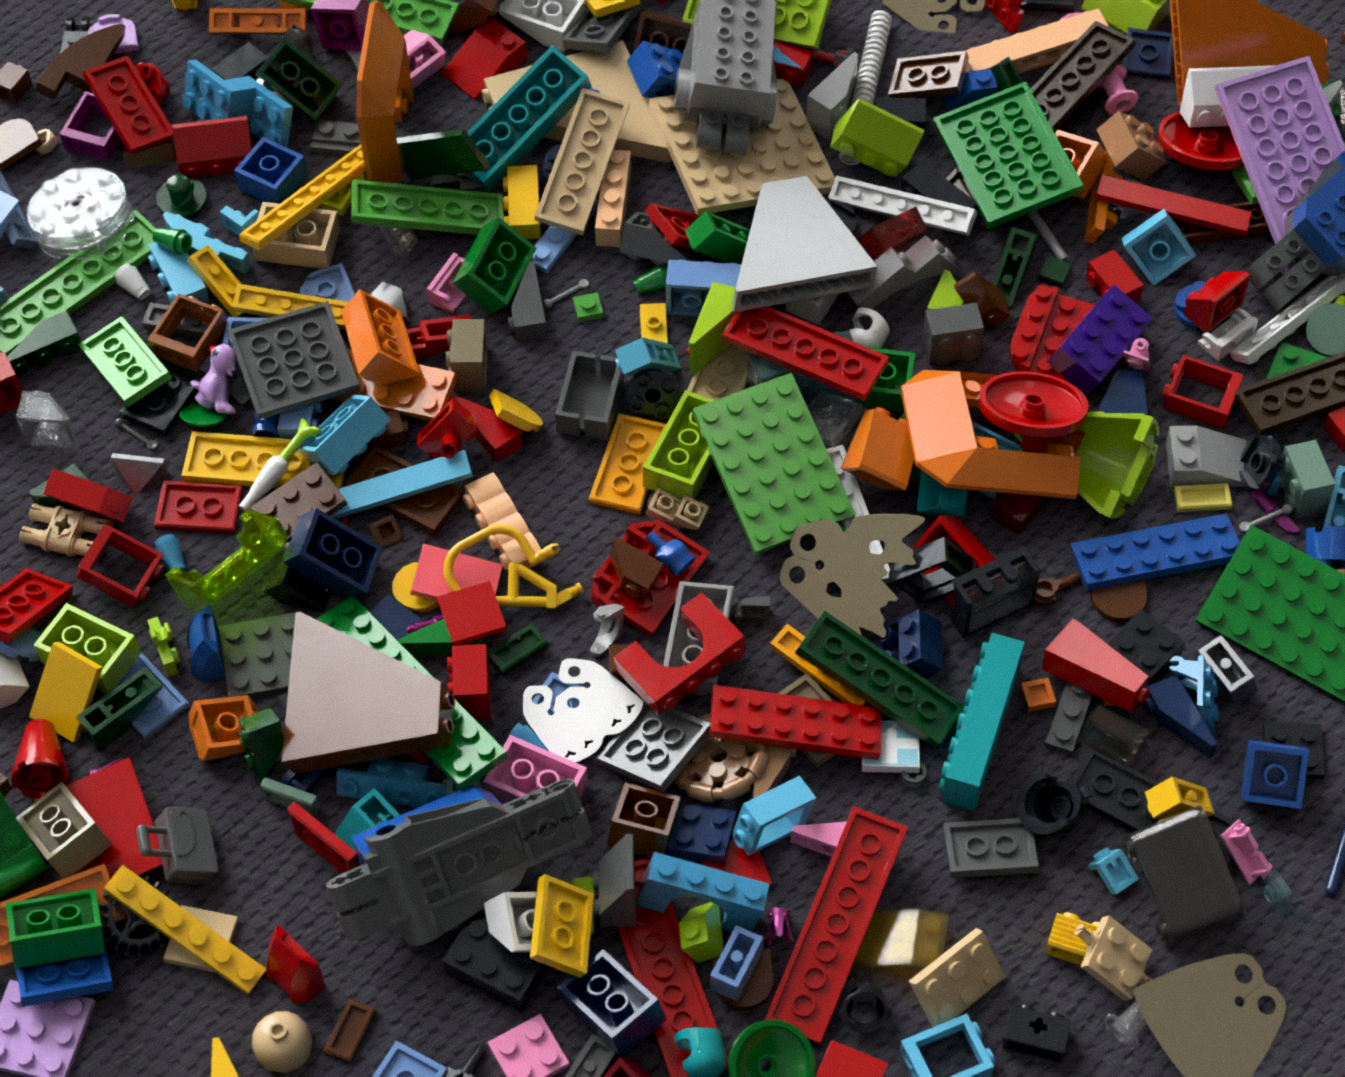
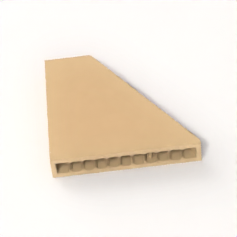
M616 42L610 51L605 53L586 50L566 56L588 75L592 86L591 89H596L601 94L630 102L629 110L614 150L631 151L632 156L671 162V155L649 108L650 99L641 95L627 64L630 55L624 42ZM532 66L485 78V89L481 90L485 104L490 103L492 107ZM576 104L543 138L563 141Z

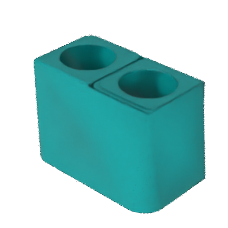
M921 470L917 510L919 513L936 518L939 515L957 516L958 518L965 517L968 489L946 488Z

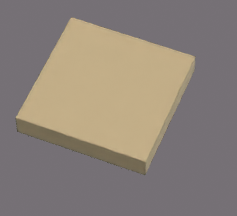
M181 905L191 915L230 943L232 942L239 921L237 916ZM169 940L163 958L166 963L215 972L174 941Z

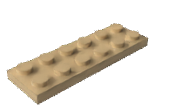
M582 88L536 211L535 221L579 235L584 234L629 110L630 102Z

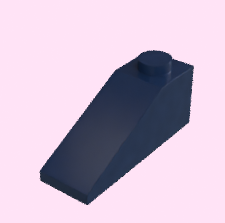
M1174 675L1147 686L1149 694L1143 703L1146 713L1152 714L1156 722L1206 757H1213L1217 742L1178 676Z

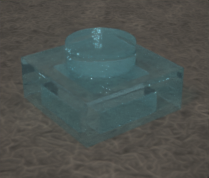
M1275 870L1266 875L1262 890L1269 903L1274 902L1278 910L1289 905L1293 893L1279 872Z

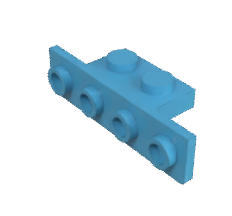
M382 758L372 760L367 772L341 768L337 770L336 793L339 796L362 799L375 788L391 804L419 808L448 795L446 792L447 784L426 781L429 774V766L421 765L417 762H401Z

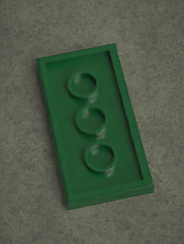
M464 129L397 138L401 168L411 179L429 178L439 174L453 175L486 171L490 166L489 161Z

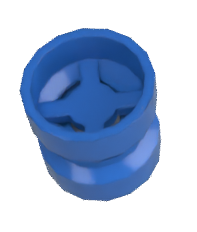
M255 412L254 422L256 425L253 427L252 436L278 438L277 426L280 414L258 420Z

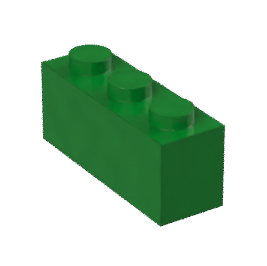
M705 211L685 230L689 238L688 243L695 252H701L712 259H718L727 264H742L750 233L749 229Z

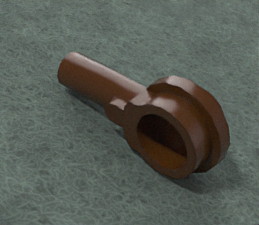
M1074 572L1055 581L1051 578L1039 579L1034 602L1040 605L1052 604L1056 600L1059 591L1081 582L1079 573Z

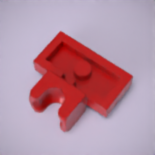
M985 0L986 6L1009 33L1018 30L1025 14L1018 5L1022 4L1023 0Z

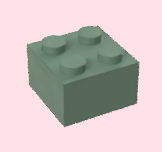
M1312 440L1285 446L1283 454L1286 461L1284 467L1279 470V489L1282 488L1285 494L1284 503L1289 504L1293 508L1292 512L1295 519L1326 512L1335 487V481L1317 441Z

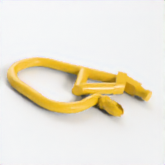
M492 525L465 538L450 549L444 561V577L451 592L460 590L461 587L458 585L453 573L455 559L465 549L495 534H505L514 538L532 565L541 561L544 563L546 559L557 555L561 548L559 547L553 551L552 548L558 546V544H550L542 550H537L535 554L529 541L519 530L508 525ZM509 562L508 596H496L499 606L546 607V610H556V607L571 600L577 594L583 593L584 590L578 582L575 586L566 588L556 594L557 588L555 584L518 562ZM519 576L546 591V597L519 596Z

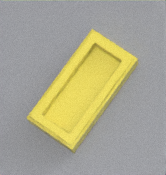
M1228 483L1174 486L1178 512L1232 509L1233 505Z

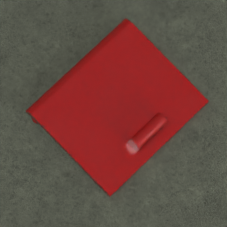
M130 757L66 785L112 843L100 856L94 858L78 873L105 863L111 880L122 865L139 877L163 867L161 857H144L139 851L136 835L137 826L155 825ZM42 792L40 794L41 797L35 798L34 801L37 802L40 798L47 794V792ZM148 833L151 849H160L157 833Z

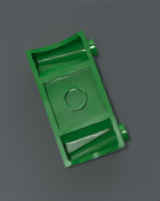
M0 791V898L47 870L48 867L33 843H31Z

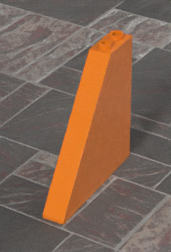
M1170 0L1177 103L1180 107L1188 70L1192 68L1275 66L1310 56L1320 84L1327 83L1330 70L1326 63L1328 42L1325 36L1255 0Z

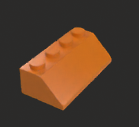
M359 289L341 310L358 374L367 381L372 380L380 385L417 377L420 372L401 311Z

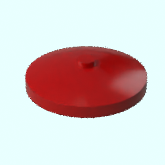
M1180 112L1167 116L1160 123L1157 135L1158 143L1162 146L1164 152L1175 160L1189 166L1207 170H1232L1244 167L1229 126L1189 128Z
M1027 371L1003 373L987 380L980 391L979 407L983 415L998 427L1016 434L1040 438L1064 436L1081 428L1087 418L1088 401L1085 395L1071 383L1048 374Z

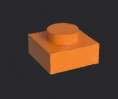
M1049 678L1021 683L1020 689L1028 712L1056 706V699Z

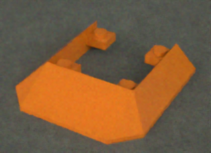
M375 1L370 2L357 76L356 118L367 181L397 184L403 180L394 121L402 122L403 113H408V103H414L405 37L382 2Z
M922 370L901 386L900 392L915 464L946 488L1068 499L1077 498L1081 457L1075 456L1072 445L1047 443L1044 448V454L998 449L996 438L974 435L968 406L979 407L980 391L983 384L997 375Z

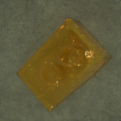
M925 910L875 911L852 968L910 978L915 977L943 954L949 915Z

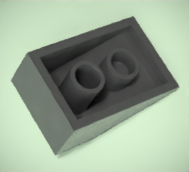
M626 834L599 860V872H593L594 889H599V899L593 900L594 917L600 918V927L636 926L633 834Z

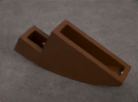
M121 23L97 30L68 46L49 64L38 79L37 93L55 101L65 81L84 91L93 93L84 79L83 73L90 68L111 62L125 37L126 25Z

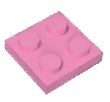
M541 1014L487 1042L488 1047L506 1077H551L570 1066L569 1061Z

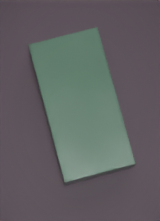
M264 777L260 785L266 800L285 807H289L295 801L313 817L316 816L320 808L316 795Z

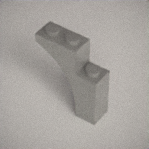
M925 235L906 252L901 251L899 253L892 247L874 261L877 265L873 287L848 291V293L860 308L873 309L890 295L914 282L933 276H940L945 269L949 270L951 274L956 273L959 270L953 262L956 260V257L939 240L932 241Z

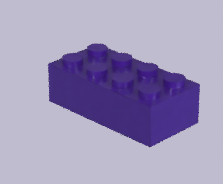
M1113 285L1047 360V363L1087 396L1104 379L1123 356L1124 350H1128L1153 318L1118 287Z

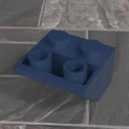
M918 609L884 625L886 637L882 638L878 635L879 648L923 678L943 670L940 620Z

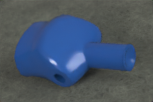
M654 531L646 537V540L658 550L655 559L664 563L663 567L669 569L676 577L686 571L696 559L680 540L673 539L666 543Z

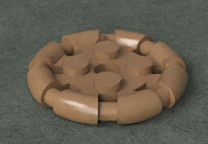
M710 713L699 717V719L710 723ZM709 737L692 757L691 763L687 764L674 779V782L680 790L685 789L689 797L699 801L714 803L718 799L732 800L749 791L754 781L762 777L769 761V754L767 753V746L769 745ZM755 752L752 756H748V753ZM718 754H727L722 762L713 761ZM724 782L722 788H716L715 783Z

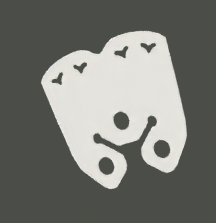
M573 658L562 661L558 675L559 679L565 684H584L589 682L591 686L589 688L569 687L558 695L555 700V713L553 715L547 713L550 709L553 695L549 687L528 686L523 694V715L542 743L550 752L565 758L568 751L575 752L576 755H569L566 758L575 763L595 753L601 747L604 736L618 734L625 730L637 718L643 707V700L616 677L609 674L602 666L594 661ZM572 666L580 669V674L576 677L568 674V670ZM538 693L542 694L544 701L541 704H534L532 696ZM570 698H577L580 704L577 708H570L567 705V701ZM634 704L635 706L632 707L631 712L628 713L627 706H631ZM613 719L622 720L612 727ZM593 740V742L588 744V747L585 748V741Z

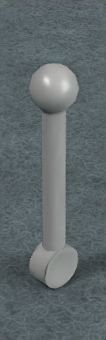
M581 279L579 285L552 299H545L543 306L547 309L551 308L553 303L580 289L588 288L589 281Z
M1285 504L1282 509L1250 523L1245 521L1240 523L1239 528L1242 532L1246 533L1251 525H1259L1282 514H1291L1293 508L1289 504Z

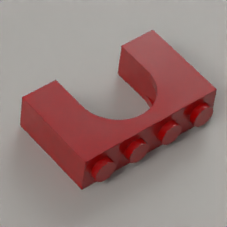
M702 592L680 608L682 623L703 644L701 653L693 662L682 667L660 665L636 641L614 656L617 672L658 716L665 710L669 711L674 708L681 698L687 694L694 693L700 684L708 678L717 676L724 666L731 661L738 660L746 651L744 635Z

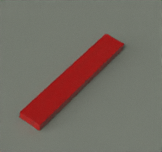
M1105 175L1101 176L1096 200L1152 214H1157L1162 209H1165L1172 219L1244 237L1246 236L1251 216L1250 211Z

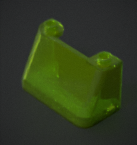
M248 509L239 516L243 521V530L236 537L242 547L203 577L195 569L186 573L178 567H174L166 573V578L184 605L194 613H198L207 604L214 607L272 561L287 542V533L278 519Z

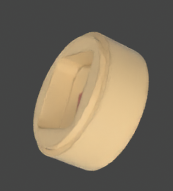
M43 129L37 132L43 144L35 149L41 155L51 152L57 143L56 135L49 129Z

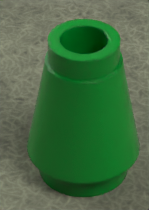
M158 227L153 232L154 242L176 254L187 253L192 246V236L184 229Z
M656 265L636 280H633L639 295L666 288V265Z

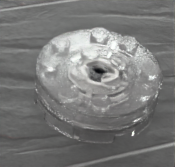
M71 168L65 173L45 181L41 185V188L33 195L28 204L27 220L40 248L46 254L58 259L61 258L60 254L73 255L75 260L103 253L120 242L127 234L125 227L129 220L134 221V208L122 180L116 174L100 168Z

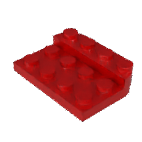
M1039 285L1026 301L1011 341L1009 359L1018 371L1048 374L1069 382L1048 364L1047 360L1095 304L1058 294V287Z
M654 519V522H633L629 525L621 540L655 558L658 550L646 540V537L652 531L666 543L673 539L680 540L686 545L688 551L696 557L692 565L678 577L669 569L662 567L657 581L645 600H642L639 597L634 598L628 595L620 587L611 556L609 555L594 575L590 596L591 601L597 607L610 604L624 606V621L649 637L653 636L675 605L679 582H691L710 554V551L657 519Z

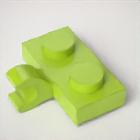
M158 617L147 620L150 627L149 633L152 641L157 646L167 676L170 677L178 674L176 664L181 662L176 648H169L168 642L172 641L173 637L169 623L166 622L164 626H161Z

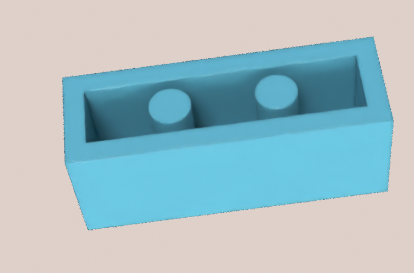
M156 242L149 244L151 255L148 256V260L153 270H159L160 273L157 276L162 288L168 287L167 296L170 303L173 302L178 293L187 297L193 296L203 303L209 302L206 286L187 262L189 258L188 253L176 254Z

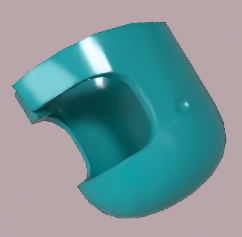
M694 1027L683 1029L674 1035V1042L677 1048L691 1050L690 1057L682 1063L686 1075L689 1077H717L724 1071L726 1056L720 1030Z

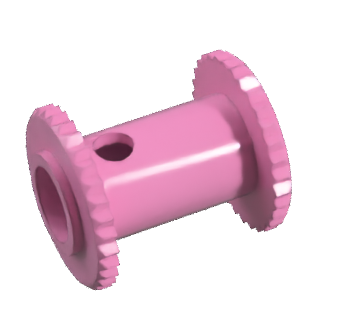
M1117 65L1098 86L1105 89L1109 97L1106 101L1107 103H1105V109L1113 115L1118 111L1123 113L1131 110L1138 101L1137 93L1126 89L1123 83L1125 76H1127V71L1122 65Z

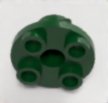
M174 174L160 187L156 200L162 214L166 211L174 215H181L185 219H193L205 207L207 193L200 181L183 174Z

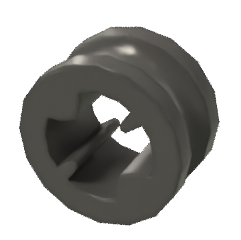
M920 762L919 773L922 775H917L916 779L910 778V773L906 774V771H901L902 782L909 787L921 785L927 775L925 765Z

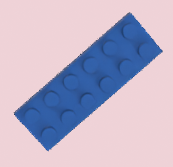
M1226 513L1070 543V552L1085 589L1089 591L1228 564L1237 550L1240 541Z

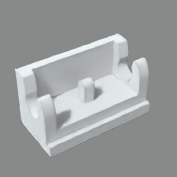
M1239 307L1235 310L1238 315L1234 313L1229 320L1213 332L1204 333L1202 335L1203 338L1198 341V345L1219 361L1255 333L1258 323L1256 317H1252L1248 312Z

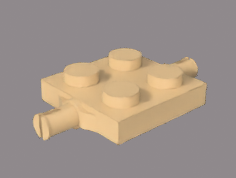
M1111 916L1102 917L1094 933L1083 924H1080L1075 929L1077 931L1074 934L1087 943L1086 955L1081 968L1123 1001L1132 999L1134 995L1132 990L1138 984L1142 985L1152 980L1144 972L1152 949Z

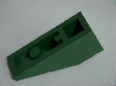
M1013 227L992 283L1003 291L1007 307L1012 308L1039 241L1036 234Z
M144 667L76 716L82 732L100 751L125 732L163 688L162 684Z

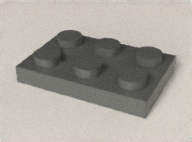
M1020 818L944 823L943 832L950 878L1038 873L1039 865L1033 832L1023 825Z

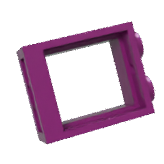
M85 91L59 134L63 148L109 162L121 138L113 126L105 138L81 132L92 113L107 116L95 95Z

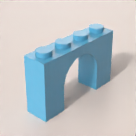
M654 852L642 878L636 906L664 913L669 902L674 898H700L715 903L724 909L722 930L733 932L737 925L752 932L764 912L769 884Z

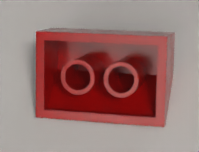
M247 116L172 125L180 174L196 179L199 176L206 175L221 176L224 173L234 172L237 166L254 148Z
M939 515L912 548L915 549L939 538L946 537L976 559V568L995 560L957 516ZM937 566L922 573L926 575L942 568ZM1002 574L990 578L994 586L993 589L1004 578ZM977 585L965 590L972 601L984 596ZM955 592L944 596L952 607Z

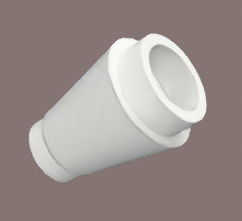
M124 264L116 271L114 277L117 280V285L140 301L151 294V289L135 266Z

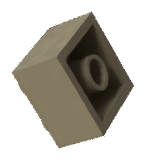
M453 319L452 330L447 331V344L450 348L449 351H446V367H448V371L455 372L458 376L454 391H486L488 346L484 319Z

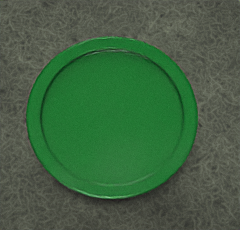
M193 404L183 408L179 416L185 423L191 426L210 427L220 424L227 417V414L217 412L215 406L210 410L201 404Z

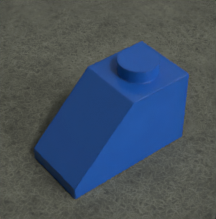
M990 69L968 71L965 73L961 93L943 95L946 110H955L997 93L995 77Z

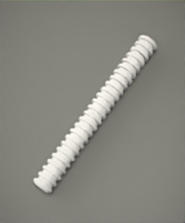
M876 11L871 15L851 106L859 98L872 105L874 103L892 23L891 15L885 11ZM841 152L839 154V158L843 163L848 165L860 163V161L848 157Z

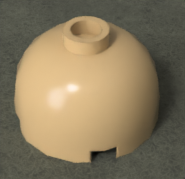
M276 1011L266 1015L257 1023L252 1035V1049L257 1062L266 1070L280 1073H288L304 1064L310 1055L313 1045V1038L306 1022L297 1014L289 1011Z

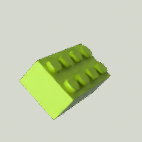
M687 390L684 391L643 466L642 487L653 491L660 488L680 499L686 495L695 500L714 461L692 414V410L695 407L715 400Z

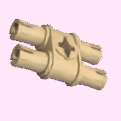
M33 503L31 507L35 510H29V519L48 523V529L44 531L23 526L19 534L20 543L40 546L45 552H59L67 554L68 557L76 556V554L85 556L93 541L81 539L82 534L85 532L98 534L104 524L112 527V522L110 519L90 516L84 510L79 512L65 509L61 505L51 508Z

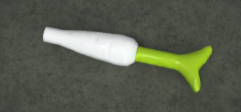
M300 419L298 432L279 456H273L267 461L239 507L243 511L248 512L250 507L272 489L285 475L288 469L287 462L303 442L320 434L321 430L315 426L310 427L305 419Z

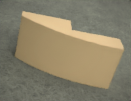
M657 488L645 514L672 525L698 530L709 506L686 495L680 499Z

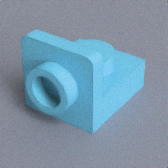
M226 205L220 211L223 226L239 236L241 232L257 221L259 211L254 209L245 217L240 211H234Z
M1105 848L1093 856L1095 860L1088 865L1090 870L1098 871L1112 895L1118 894L1139 879L1121 849L1109 850V848Z

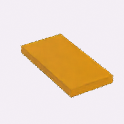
M618 414L589 496V503L641 514L649 489L642 487L643 466L666 424Z

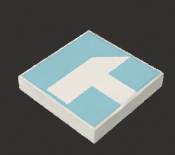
M881 721L879 760L862 758V772L901 773V771H906V773H919V738L895 721Z

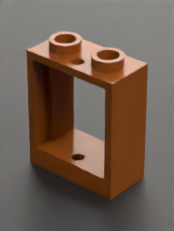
M178 293L147 340L150 350L158 358L198 372L210 354L209 347L215 346L226 328L227 320L224 310L217 305L203 303L193 296L187 297ZM184 316L210 324L195 348L170 339Z

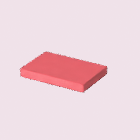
M423 544L410 595L437 601V596L451 592L446 583L443 570L445 558L450 550ZM460 553L455 559L453 573L461 589L490 581L496 595L503 565Z

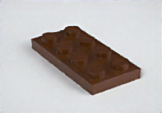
M374 445L345 482V487L414 465ZM448 484L383 504L379 507L436 535L463 499L464 490Z

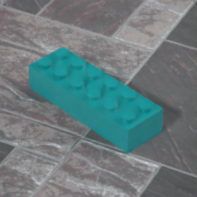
M552 45L467 132L490 163L486 171L470 172L467 174L472 178L480 180L481 186L487 192H490L507 175V166H516L577 103L582 88L588 90L592 88L588 75Z
M991 633L989 643L983 642L979 655V664L975 666L971 689L967 691L964 701L965 707L963 713L959 715L956 726L957 732L955 737H952L948 751V760L944 762L940 775L941 781L938 791L943 792V803L975 812L1018 676L1024 641Z

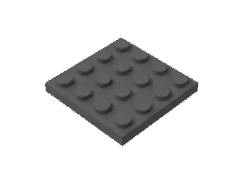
M328 301L227 330L258 420L360 390L359 381Z

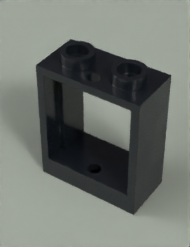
M942 537L912 549L916 565L890 562L889 579L893 585L918 602L927 603L955 592L952 580L976 569V559L946 537ZM937 566L942 568L924 576L920 574Z

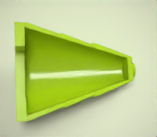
M1088 412L1084 425L1078 429L1085 432L1076 453V457H1081L1078 493L1097 512L1115 519L1125 513L1123 508L1127 503L1133 505L1149 478L1158 450V445L1154 443V436L1159 435V426L1154 417L1143 413ZM1014 434L1022 442L1024 435Z

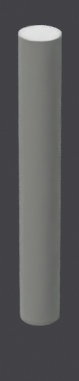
M1038 211L1028 213L1027 215L1056 258L1064 262L1068 261L1069 257Z

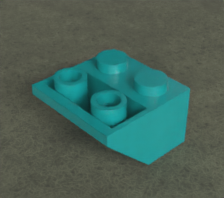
M373 788L352 806L335 832V835L356 852L351 836L398 817L400 814Z

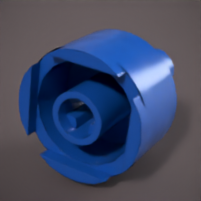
M1326 526L1323 527V532H1315V527L1307 528L1306 554L1330 567L1336 565V570L1345 569V527Z

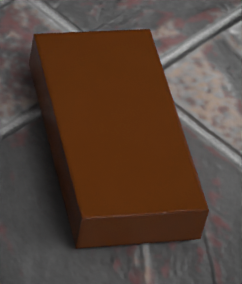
M349 998L323 1050L324 1054L351 1064L377 1012L376 1008Z

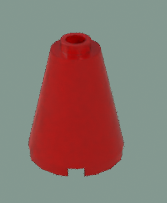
M35 719L26 725L11 772L12 787L21 790L22 795L25 797L37 798L41 797L40 794L42 792L48 793L61 782L66 786L70 781L69 770L54 725L44 719Z

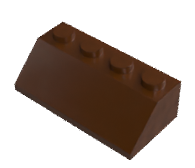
M649 11L641 12L633 52L642 41L653 44L657 43L666 48L677 49L683 55L693 22Z

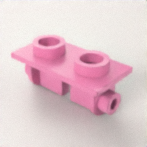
M1136 339L1130 352L1124 350V364L1128 365L1127 368L1143 369L1146 372L1150 371L1149 344L1145 339Z
M1238 819L1221 835V838L1247 883L1251 885L1259 876L1262 879L1270 877L1273 874L1271 871L1272 865L1268 863L1264 854L1257 850L1259 846L1251 834L1250 827H1246Z

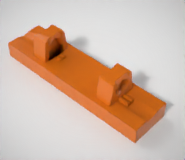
M209 8L210 34L306 35L307 32L306 9ZM277 17L280 20V28H277Z
M1107 150L1105 154L1108 160L1091 188L1084 241L1088 243H1094L1105 229L1111 230L1117 223L1118 215L1108 210V202L1096 200L1102 175L1123 180V176L1113 171L1114 163Z

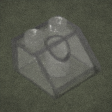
M23 391L16 420L26 446L78 450L79 443L71 420L49 393L42 391Z

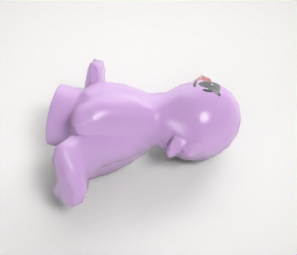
M227 344L209 347L211 355L209 372L202 378L201 382L191 381L192 387L199 390L195 399L207 409L211 410L215 406L216 411L219 413L234 414L236 410L229 404V383L227 375L233 376V371H235L238 363L234 348Z

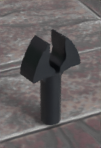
M476 1045L463 1067L459 1070L448 1067L446 1077H474L472 1074L486 1053L485 1047Z

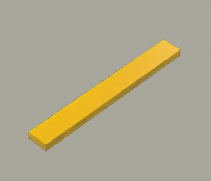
M361 144L239 234L240 242L260 251L352 182V179H356L366 170Z

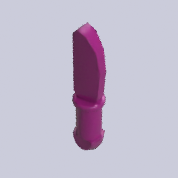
M1254 489L1252 491V499L1266 511L1267 515L1280 510L1262 490ZM1285 514L1273 518V521L1284 531L1292 534L1299 532V528Z

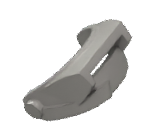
M619 604L599 606L594 612V620L602 623L598 636L590 648L593 656L599 657L609 650V645H613L619 639L623 630L624 606Z

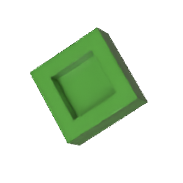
M598 292L573 297L578 322L603 318V310Z

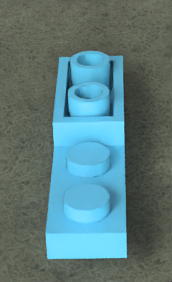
M166 211L163 214L166 228L184 229L191 234L192 246L187 252L189 256L209 245L227 267L244 274L251 268L247 252L239 247L235 248L224 244L219 239H212L209 228L204 224L194 223L181 215H174Z

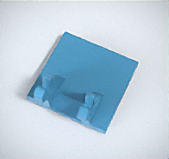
M1204 655L1198 656V661L1184 660L1180 656L1172 657L1169 660L1170 663L1179 665L1170 666V671L1176 673L1178 677H1185L1180 680L1184 688L1197 693V706L1210 732H1215V721H1219V708L1215 704V697L1219 696L1220 689L1218 680H1214L1212 666H1208Z

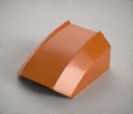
M235 696L193 702L189 712V729L193 736L198 758L205 761L246 751L239 742L237 732L241 731L239 719L259 712L250 696Z

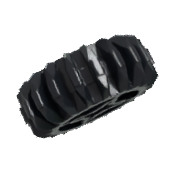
M145 877L144 880L150 883V877ZM157 881L153 887L158 890L161 882ZM165 889L162 892V894L167 896L170 893V890ZM106 892L103 894V899L109 902V904L99 903L98 905L99 910L106 912V914H100L101 922L106 921V925L102 926V932L104 933L108 930L110 932L104 939L106 943H109L113 938L117 940L113 950L117 951L121 944L126 945L124 955H129L131 948L135 947L136 956H141L143 946H145L148 954L154 952L153 942L159 948L164 946L160 936L170 939L145 920L139 919L129 928L133 916L130 915L131 910ZM114 907L120 910L119 912L126 919V925L121 933L113 921ZM142 927L155 932L152 936L145 939L128 938L136 928Z

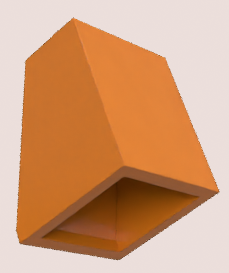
M880 407L865 410L840 469L886 491H905L914 461L907 421L902 418L896 420L890 417L891 413Z

